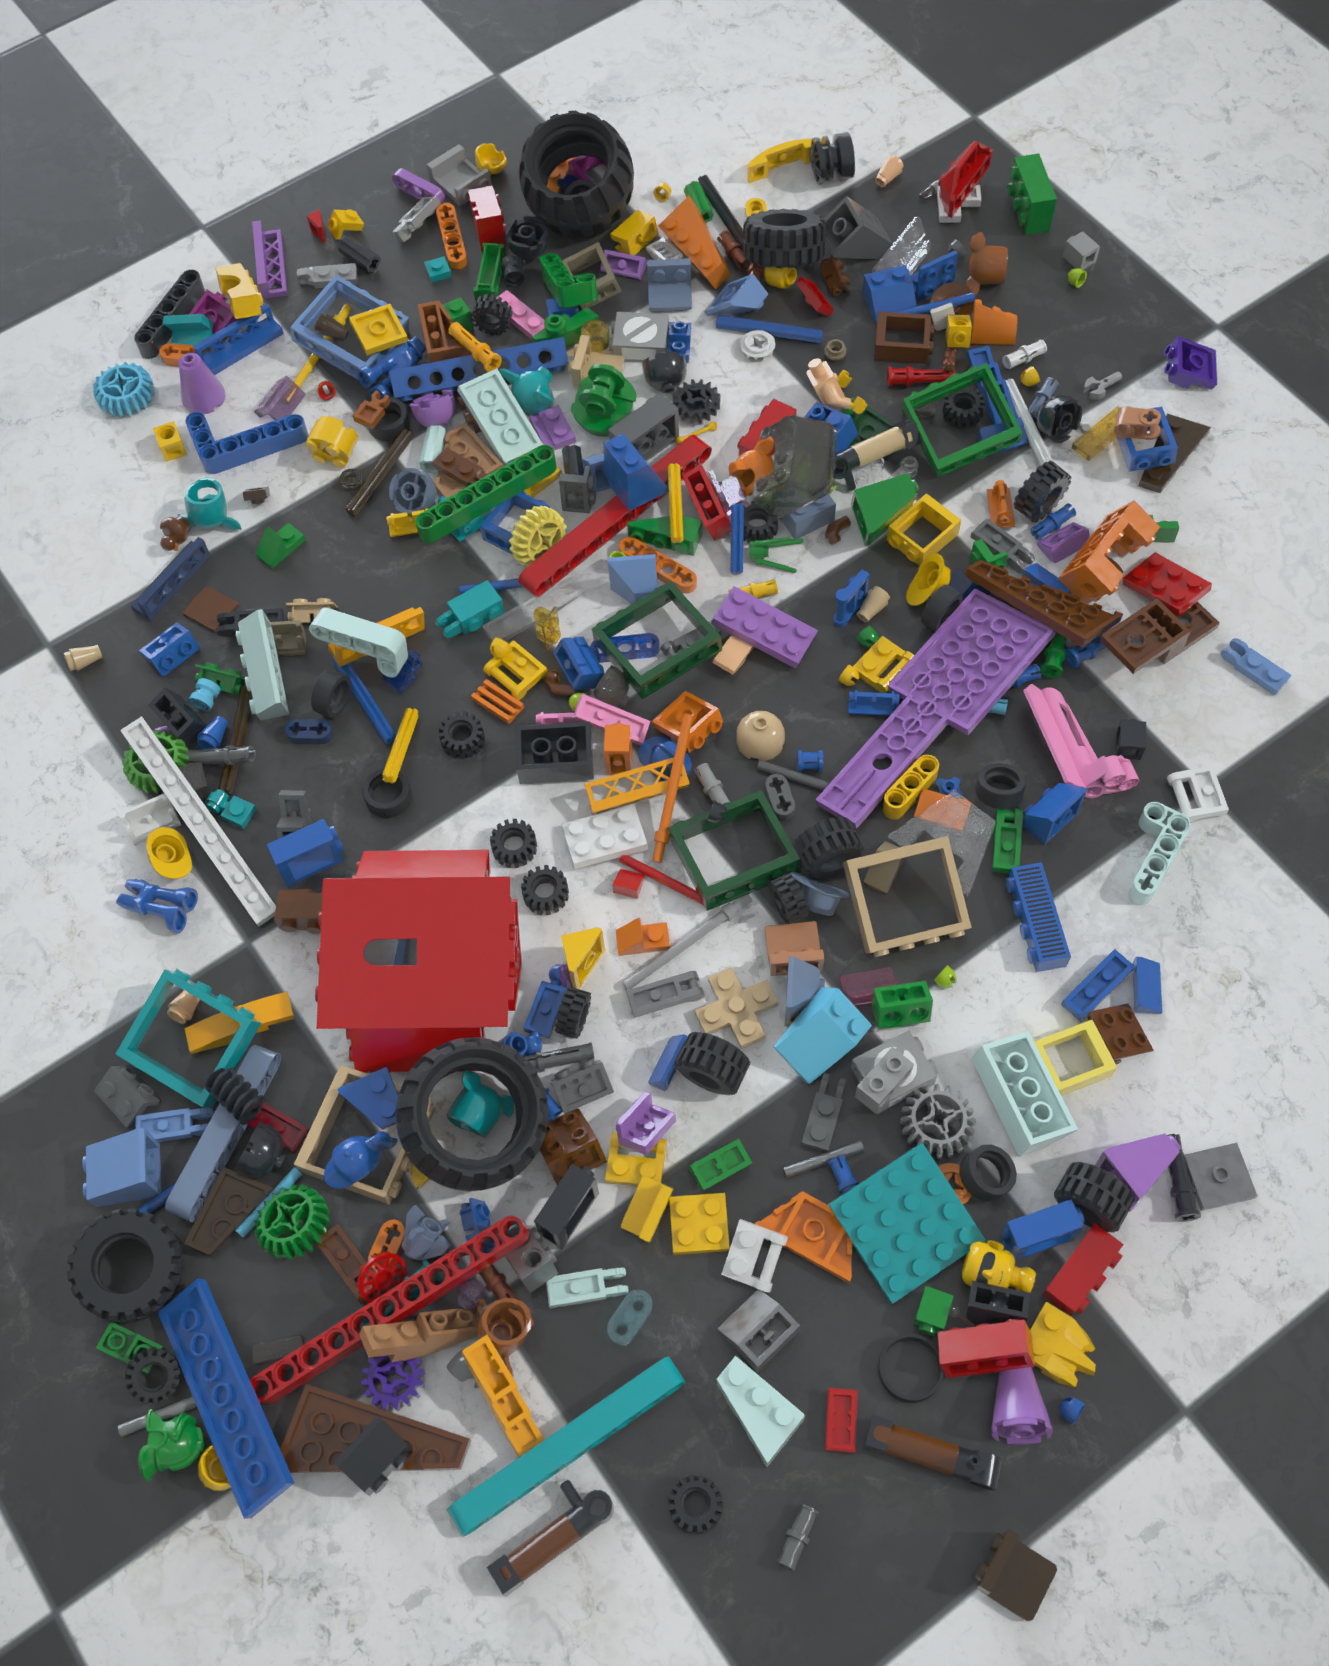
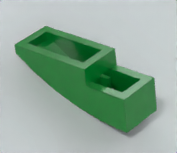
M587 306L571 318L564 313L562 317L566 320V328L562 334L552 336L544 328L535 334L532 340L533 343L564 337L565 347L568 348L578 344L581 335L591 337L599 332V317ZM541 351L539 354H544V353H548V352H547V351Z

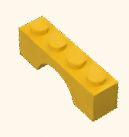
M241 263L215 267L219 289L223 296H229L231 312L235 319L262 315L260 309L261 306H264L262 295L258 293L257 286L254 285L248 270H244Z

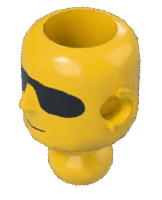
M988 1240L987 1243L978 1241L971 1244L970 1252L966 1255L962 1270V1279L967 1285L971 1286L972 1281L1004 1288L1010 1286L1016 1290L1031 1293L1036 1272L1030 1267H1016L1014 1255L1005 1250L1004 1245L992 1240Z

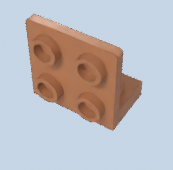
M815 921L765 927L770 976L788 975L789 956L796 957L819 968L820 972L823 971L824 953L823 949L820 950L817 923Z

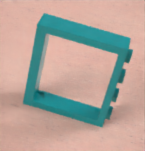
M176 968L175 972L164 969L118 1048L116 1055L199 1106L213 1108L217 1100L211 1093L206 1091L205 1087L204 1089L198 1087L137 1050L139 1044L174 984L241 1024L214 1071L220 1068L225 1070L229 1068L236 1069L259 1029L261 1022L253 1018L255 1014L249 1009L241 1007L239 1010L232 1005L234 1001L227 996L219 994L217 997L212 994L210 986L200 981L197 984L190 981L191 975L178 968Z

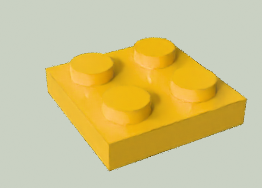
M391 304L349 317L350 324L367 356L408 342L407 334Z
M725 1193L670 1197L673 1255L726 1252L730 1250Z

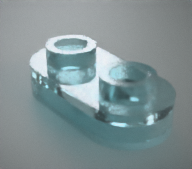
M640 1289L629 1292L617 1308L607 1325L608 1336L613 1343L617 1345L629 1344L646 1322L653 1309L652 1299L647 1292ZM636 1302H642L644 1307L642 1310L636 1311L633 1309V1305ZM625 1326L627 1333L619 1335L617 1333L618 1327Z

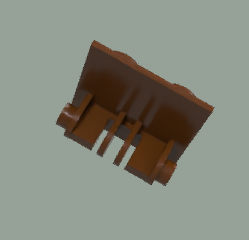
M1129 1003L1088 1012V1021L1093 1020L1116 1065L1122 1062V1058L1154 1051Z

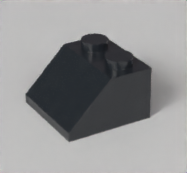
M377 1416L338 1457L334 1464L364 1493L370 1496L373 1492L375 1494L379 1493L389 1481L387 1477L395 1468L399 1470L410 1459L409 1453L412 1451V1448L382 1418Z

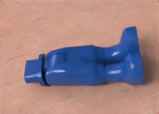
M414 336L411 340L397 346L386 355L380 356L374 367L363 366L357 370L359 382L364 388H368L375 383L381 374L386 372V377L374 385L368 393L372 397L375 391H379L380 399L386 395L391 397L389 389L392 387L389 371L415 366L426 351L425 345L417 336Z

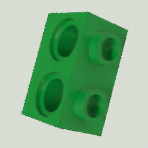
M926 981L873 989L871 1010L878 1030L931 1021L933 998Z

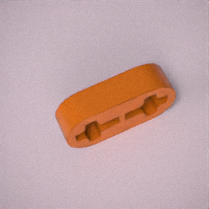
M168 343L160 348L159 353L164 364L179 367V359L187 353H195L193 345Z
M392 1219L382 1225L369 1253L368 1261L370 1256L374 1257L384 1253L385 1249L400 1255L405 1227L400 1221ZM397 1227L400 1236H394L389 1245L390 1236L387 1232L389 1230L393 1231Z

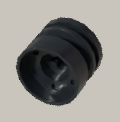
M850 133L834 134L832 145L827 136H823L821 140L819 137L812 138L810 161L815 180L818 184L824 183L825 178L828 182H832L834 171L839 180L854 177L855 153Z

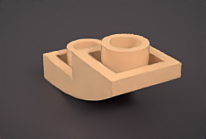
M731 635L722 647V651L715 657L713 663L734 675L744 664L747 655L755 647Z

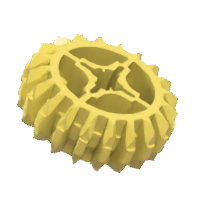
M533 506L532 510L526 509L525 516L520 515V521L514 523L516 527L515 530L511 531L513 537L509 540L511 543L509 550L512 551V556L515 560L520 562L521 565L528 567L567 535L564 531L567 527L564 524V519L557 511L546 506Z

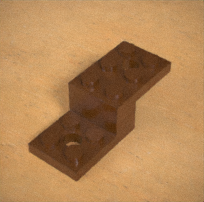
M1156 598L1101 635L1100 641L1134 674L1156 658L1163 665L1217 629L1220 622L1198 601L1182 615L1177 616ZM1179 618L1187 619L1190 624L1184 625ZM1138 639L1142 645H1133L1130 640Z

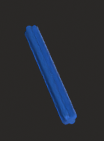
M718 315L716 319V327L720 329L747 333L761 330L771 334L773 337L821 343L823 338V331L819 329Z
M331 655L332 661L339 672L350 677L351 691L385 744L394 742L396 738L395 732L352 665L347 663L339 667Z

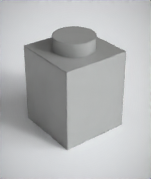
M1082 231L1075 236H1071L1066 241L1063 257L1075 268L1084 270L1096 263L1100 246Z

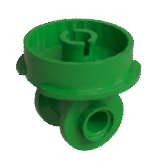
M594 364L589 368L588 376L581 380L575 402L571 405L574 419L585 431L595 436L608 437V429L613 424L623 420L634 410L633 402L636 401L637 394L632 384L615 367L608 364Z

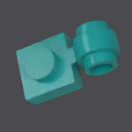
M219 789L211 792L206 799V808L215 814L222 811L220 816L224 821L245 829L257 811L256 806L236 796H233L230 802H228L229 796Z

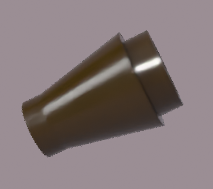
M322 313L318 317L314 329L319 332V335L343 341L346 340L349 333V328L343 326L329 314L324 315Z

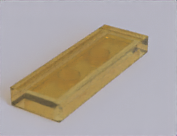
M1117 406L1073 442L1072 449L1089 461L1117 437L1113 430L1120 407Z

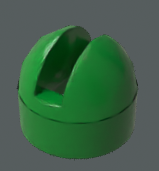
M868 626L859 633L857 640L863 646L870 648L874 645V642L878 641V634L872 626Z

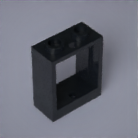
M571 1164L534 1220L541 1237L560 1249L564 1248L599 1194L596 1178L594 1177L595 1174L589 1168L583 1165L578 1168Z

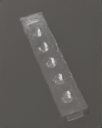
M602 559L554 585L542 596H534L482 626L483 631L491 642H493L494 638L507 641L610 582L608 566Z

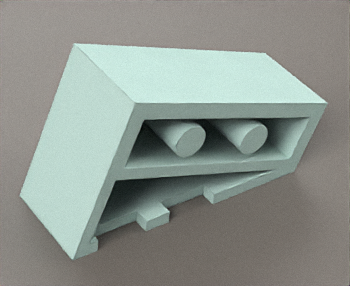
M735 1356L717 1378V1386L767 1468L804 1421L805 1414Z

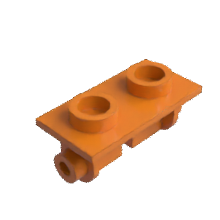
M998 480L995 482L993 489L986 490L990 519L1000 528L1015 527L1010 488H1007V484L1003 480Z

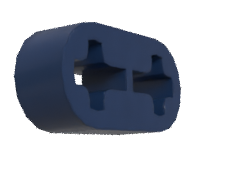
M294 719L289 721L285 727L287 738L294 744H326L333 737L331 725L323 719ZM300 728L301 731H298L297 735H294L293 732H296V730ZM321 729H325V731L322 732V735L317 734L321 731Z

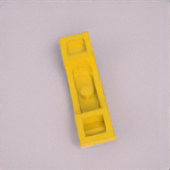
M812 139L788 141L761 152L747 165L748 183L767 178L768 170L801 159L804 164L811 163Z

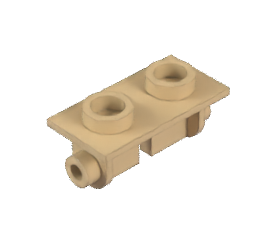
M319 598L317 602H308L307 599H294L293 603H286V606L292 609V612H288V621L301 620V623H310V614H314L315 619L322 608H338L328 598Z

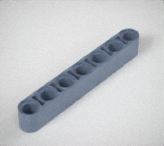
M253 1045L240 1065L237 1075L241 1074L244 1077V1082L249 1081L251 1089L256 1088L258 1090V1096H264L279 1068L281 1054L258 1045ZM221 1104L218 1105L165 1204L166 1213L189 1222H194L197 1219L222 1168L226 1167L248 1126L247 1124L241 1125L240 1121L236 1120Z

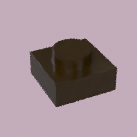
M269 486L243 491L244 501L251 500V504L264 503L265 499L270 496Z

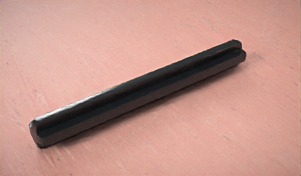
M705 174L700 176L698 181L706 197L734 240L741 245L743 250V228L710 178Z

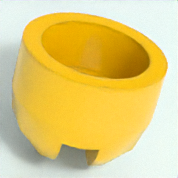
M661 182L655 187L653 194L658 201L665 202L670 197L672 190L667 183Z
M1032 366L1024 370L1020 376L1021 382L1028 387L1040 382L1039 375Z
M494 638L490 646V652L496 658H504L511 649V646L500 638Z
M849 664L840 675L838 681L846 686H853L855 683L851 679L854 677L859 680V673Z

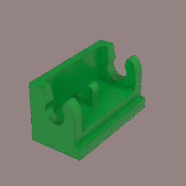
M738 1138L691 1164L688 1170L697 1180L699 1189L704 1191L752 1164V1161Z

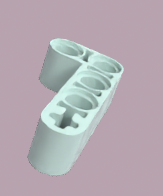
M322 608L309 626L310 633L319 640L375 657L378 669L388 677H396L408 658L405 636L400 631L329 608Z
M1159 802L1148 803L1139 818L1141 830L1156 837L1157 840L1129 890V898L1138 905H1145L1151 901L1191 827L1188 817ZM1149 816H1154L1157 820L1151 819ZM1172 827L1178 828L1181 832L1175 831ZM1161 847H1165L1169 849V851H1164ZM1150 867H1155L1159 871H1153L1152 869H1150ZM1144 882L1149 884L1146 890L1141 889Z

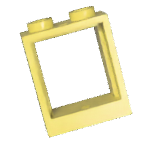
M1093 1020L1034 1042L1061 1096L1110 1078L1117 1069ZM1080 1036L1096 1069L1060 1082L1045 1049Z

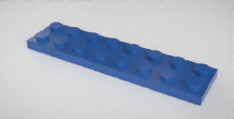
M196 1279L161 1309L158 1314L243 1518L249 1519L253 1518L294 1484V1480L205 1279Z

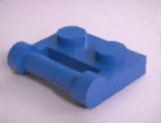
M863 569L856 576L853 575L849 579L845 589H839L836 592L837 611L833 617V623L836 627L842 628L846 626L865 600L870 574Z

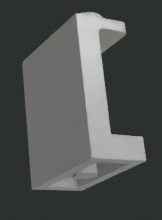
M460 144L427 164L429 180L438 186L459 207L470 201L468 190L492 186L490 171L485 169L481 172L465 157L464 148Z

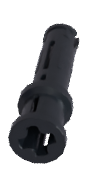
M1168 1134L1167 1136H1173L1180 1145L1179 1154L1168 1166L1172 1180L1170 1196L1174 1198L1177 1211L1175 1220L1179 1222L1193 1221L1201 1217V1212L1197 1210L1194 1198L1196 1189L1190 1184L1180 1135Z

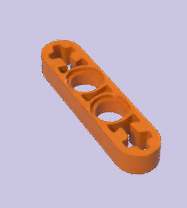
M442 203L436 208L448 264L452 269H462L467 265V257L455 208L450 203ZM448 213L449 218H445L444 214ZM449 226L455 227L451 231L445 230V228ZM452 241L458 242L455 246L448 245ZM454 254H458L459 259H455Z
M625 537L620 541L619 551L623 552L626 556L655 554L657 579L665 584L672 581L682 593H691L696 589L697 576L692 570L634 537ZM671 567L673 572L664 574L661 572V569Z

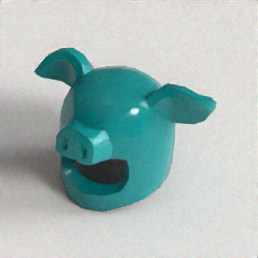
M541 366L536 371H525L520 375L507 369L499 370L501 376L512 384L511 392L525 414L536 416L538 412L551 408L554 396L549 383L553 375L546 368Z
M209 477L200 478L186 489L184 502L187 514H177V516L186 518L191 528L198 526L204 529H212L222 525L229 530L242 529L238 521L227 517L226 499L222 486L218 481ZM210 487L218 492L217 495L208 494L203 498H198V490L201 488Z
M465 1069L461 1079L464 1088L452 1103L446 1116L456 1127L485 1138L502 1114L508 1117L514 1114L515 1104L511 1096H500L494 1089L481 1083L478 1074Z

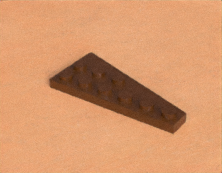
M982 560L967 567L964 574L973 583L984 587L994 596L1002 598L1014 608L1022 610L1032 618L1053 629L1056 633L1068 638L1073 644L1081 647L1118 624L1123 616V613L1115 611L1114 614L1101 610L1103 606L1096 603L1093 605L1080 602L1078 596L1043 584L1042 587L1029 583L1030 578L1010 576L1006 569Z
M305 1384L280 1451L290 1473L342 1472L334 1462L365 1428L379 1416L412 1448V1451L409 1453L410 1459L401 1469L397 1470L395 1468L393 1471L461 1470L471 1439Z

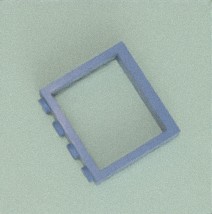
M335 275L290 327L291 338L293 342L358 379L357 370L363 366L374 367L380 356L386 355L396 346L373 353L365 363L310 329L317 322L320 314H324L338 296L365 312L387 305V303L376 299L367 291L352 285L350 281ZM393 309L407 334L409 331V317L402 314L401 311Z

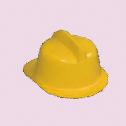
M932 553L922 561L917 574L907 590L906 599L910 605L918 606L924 603L941 586L949 585L951 578L950 569L944 565L943 557L940 554Z
M161 827L153 830L146 842L150 864L157 873L168 879L184 878L192 869V860L184 837L172 828Z

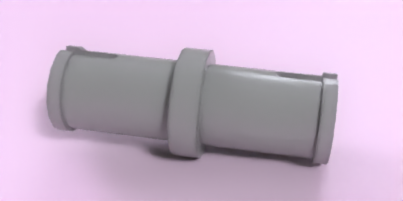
M703 763L696 767L694 773L701 781L705 795L709 796L712 802L715 801L721 804L730 802L722 789L723 784L720 780L716 779L709 764Z

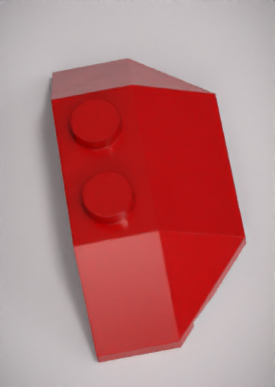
M974 141L959 155L956 161L951 162L946 174L943 173L938 182V186H940L939 197L948 217L952 218L990 168L993 149Z

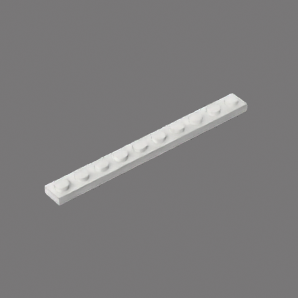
M140 717L121 729L120 731L258 927L274 917L276 905L145 720Z

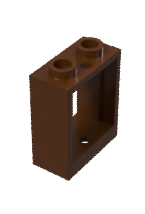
M878 311L874 360L927 364L928 355H932L934 341H930V338L934 337L935 324H931V315ZM886 330L924 332L923 344L885 341Z

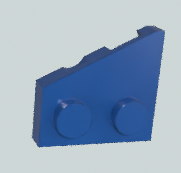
M387 1067L338 1088V1092L382 1130L396 1124L398 1092Z

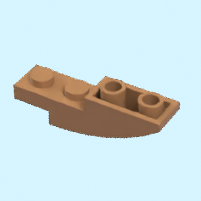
M470 1307L421 1312L418 1314L416 1321L363 1326L359 1335L369 1358L389 1355L391 1362H397L444 1350L477 1335V1321Z

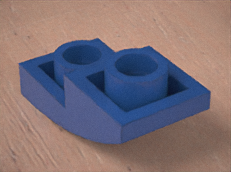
M683 321L670 322L667 352H679L680 357L684 355L686 363H689L691 323Z

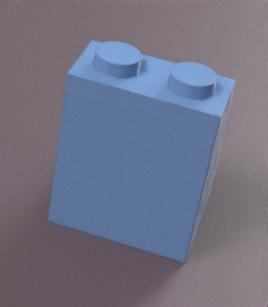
M139 1128L86 1146V1156L82 1160L83 1170L86 1173V1183L83 1184V1196L94 1207L151 1199L161 1193L160 1143L145 1128Z

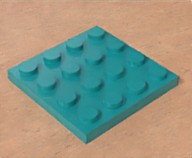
M923 1143L918 1144L828 1204L891 1304L970 1252L969 1248L972 1243L986 1241Z

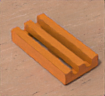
M486 679L483 682L484 685L477 688L478 692L471 695V699L509 725L524 709V704ZM484 695L485 697L493 701L496 705L502 707L511 714L507 715L506 713H504L503 711H501L500 709H498L497 707L483 699L482 696Z

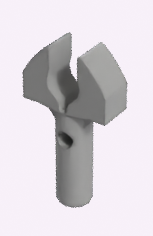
M1115 372L1100 381H1097L1092 376L1086 380L1083 393L1094 389L1090 392L1088 399L1100 400L1105 397L1106 390L1104 388L1121 380L1122 374Z

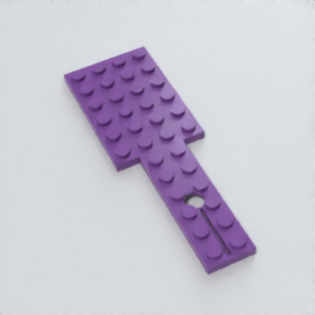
M974 589L889 683V692L899 694V698L904 701L816 798L817 806L836 817L849 818L854 828L857 829L884 798L885 793L914 764L947 725L969 735L1055 636V631L1031 616ZM889 757L892 760L891 766L885 770H878L873 766L876 758L883 759Z

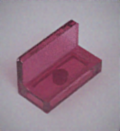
M891 967L840 977L843 994L854 1006L872 1003L874 988L899 985L898 978L894 979Z

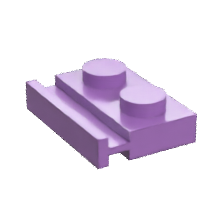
M559 405L540 411L536 416L529 415V421L543 445H549L553 449L558 450L566 445L569 446L576 443V437Z

